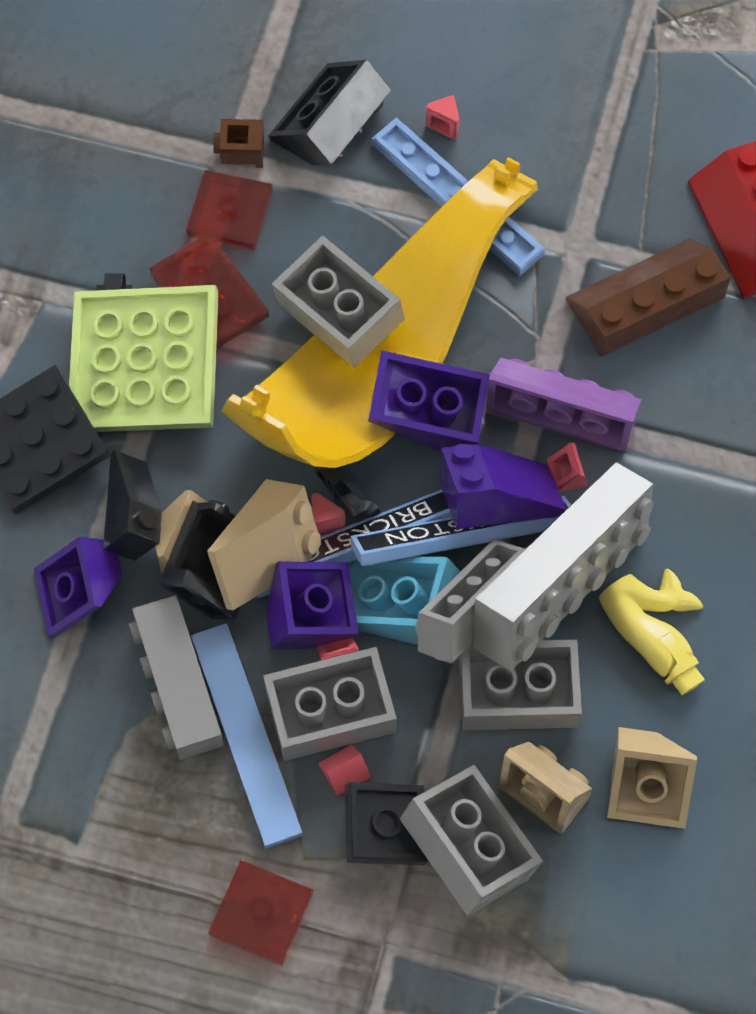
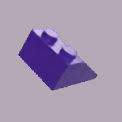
M382 350L368 421L435 450L441 451V448L459 444H478L490 374Z
M459 444L441 448L440 485L456 529L560 517L567 510L547 464L480 444Z

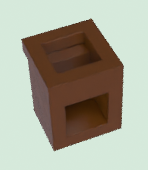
M221 119L220 133L214 132L213 138L214 154H220L221 164H256V168H263L265 139L263 120Z

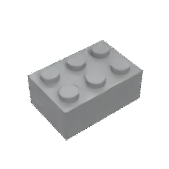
M323 235L272 283L278 305L353 368L405 320L400 299Z
M577 639L541 640L536 645L532 656L525 662L521 660L511 671L474 649V642L460 655L463 731L579 727L582 706Z
M377 647L263 675L265 691L284 761L396 733L397 718Z
M475 765L413 798L400 817L401 822L467 916L528 881L543 862Z

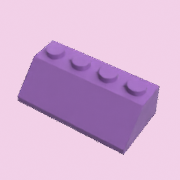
M500 357L489 377L486 411L626 453L642 399L635 398L631 393L624 390L612 391L599 387L598 384L590 380L583 379L578 381L565 377L562 373L553 369L541 370L531 367L520 359L508 360Z

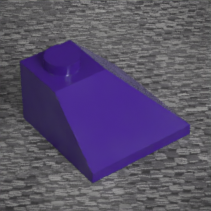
M78 537L34 568L48 637L55 638L100 608L122 577L118 554L104 550L103 539Z
M278 561L276 563L266 611L271 649H308L356 637L359 634L348 562Z

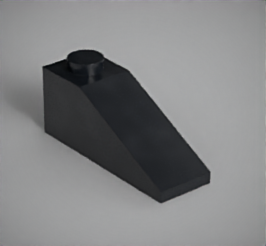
M114 450L111 452L103 549L136 561L160 543L162 509L147 463Z

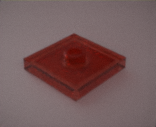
M204 170L187 225V236L256 250L272 196L273 184Z
M240 860L208 933L214 938L283 966L312 899L314 890Z

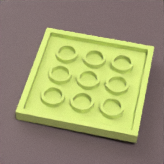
M216 285L74 292L69 386L97 432L213 428L218 289Z

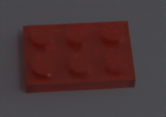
M209 232L149 268L150 275L160 288L216 285L218 289L216 349L269 317L268 308Z

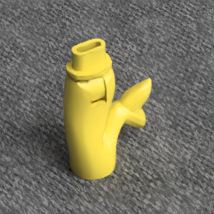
M664 570L660 590H654L639 581L632 574H628L611 584L598 597L614 627L660 676H668L665 680L667 685L673 683L683 696L705 681L696 668L699 662L693 655L692 649L684 636L671 625L643 612H666L670 610L684 612L703 609V604L694 594L682 589L680 580L671 570Z

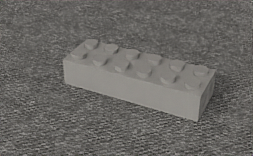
M615 463L475 598L473 648L509 671L521 660L523 662L527 661L535 651L536 645L544 637H551L557 630L560 621L568 613H575L580 607L583 598L591 590L596 591L599 589L606 575L614 567L619 568L625 562L628 553L636 545L641 546L646 541L651 531L649 516L654 502L651 500L653 483L618 463Z

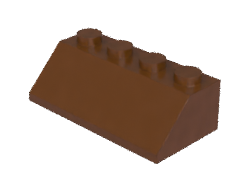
M689 238L566 296V301L602 357L725 298L731 277L712 248Z

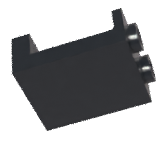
M218 500L191 503L158 584L211 619H236L240 607L235 610L226 609L207 552L235 518V515L229 512V506Z

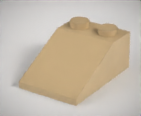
M266 479L208 549L207 552L226 609L235 610L271 588L275 565L278 561L308 562L318 551L321 545V538L316 527L305 486Z
M528 741L509 748L504 754L499 789L559 834H562L589 800L592 788L588 786L589 781L579 771L570 768L568 771L557 763L555 754L542 745L536 747Z

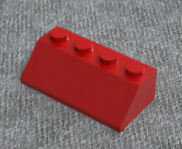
M756 141L724 151L688 180L693 195L743 299L756 295Z

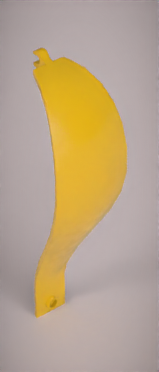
M508 157L504 165L493 159L450 198L373 277L400 299L405 320L355 368L350 366L313 335L295 354L261 384L256 385L246 396L240 398L233 394L228 398L221 411L244 432L266 447L315 467L337 468L357 462L382 447L396 433L368 421L381 351L443 364L480 268L497 231L507 217L538 190L537 181L520 173L521 164Z

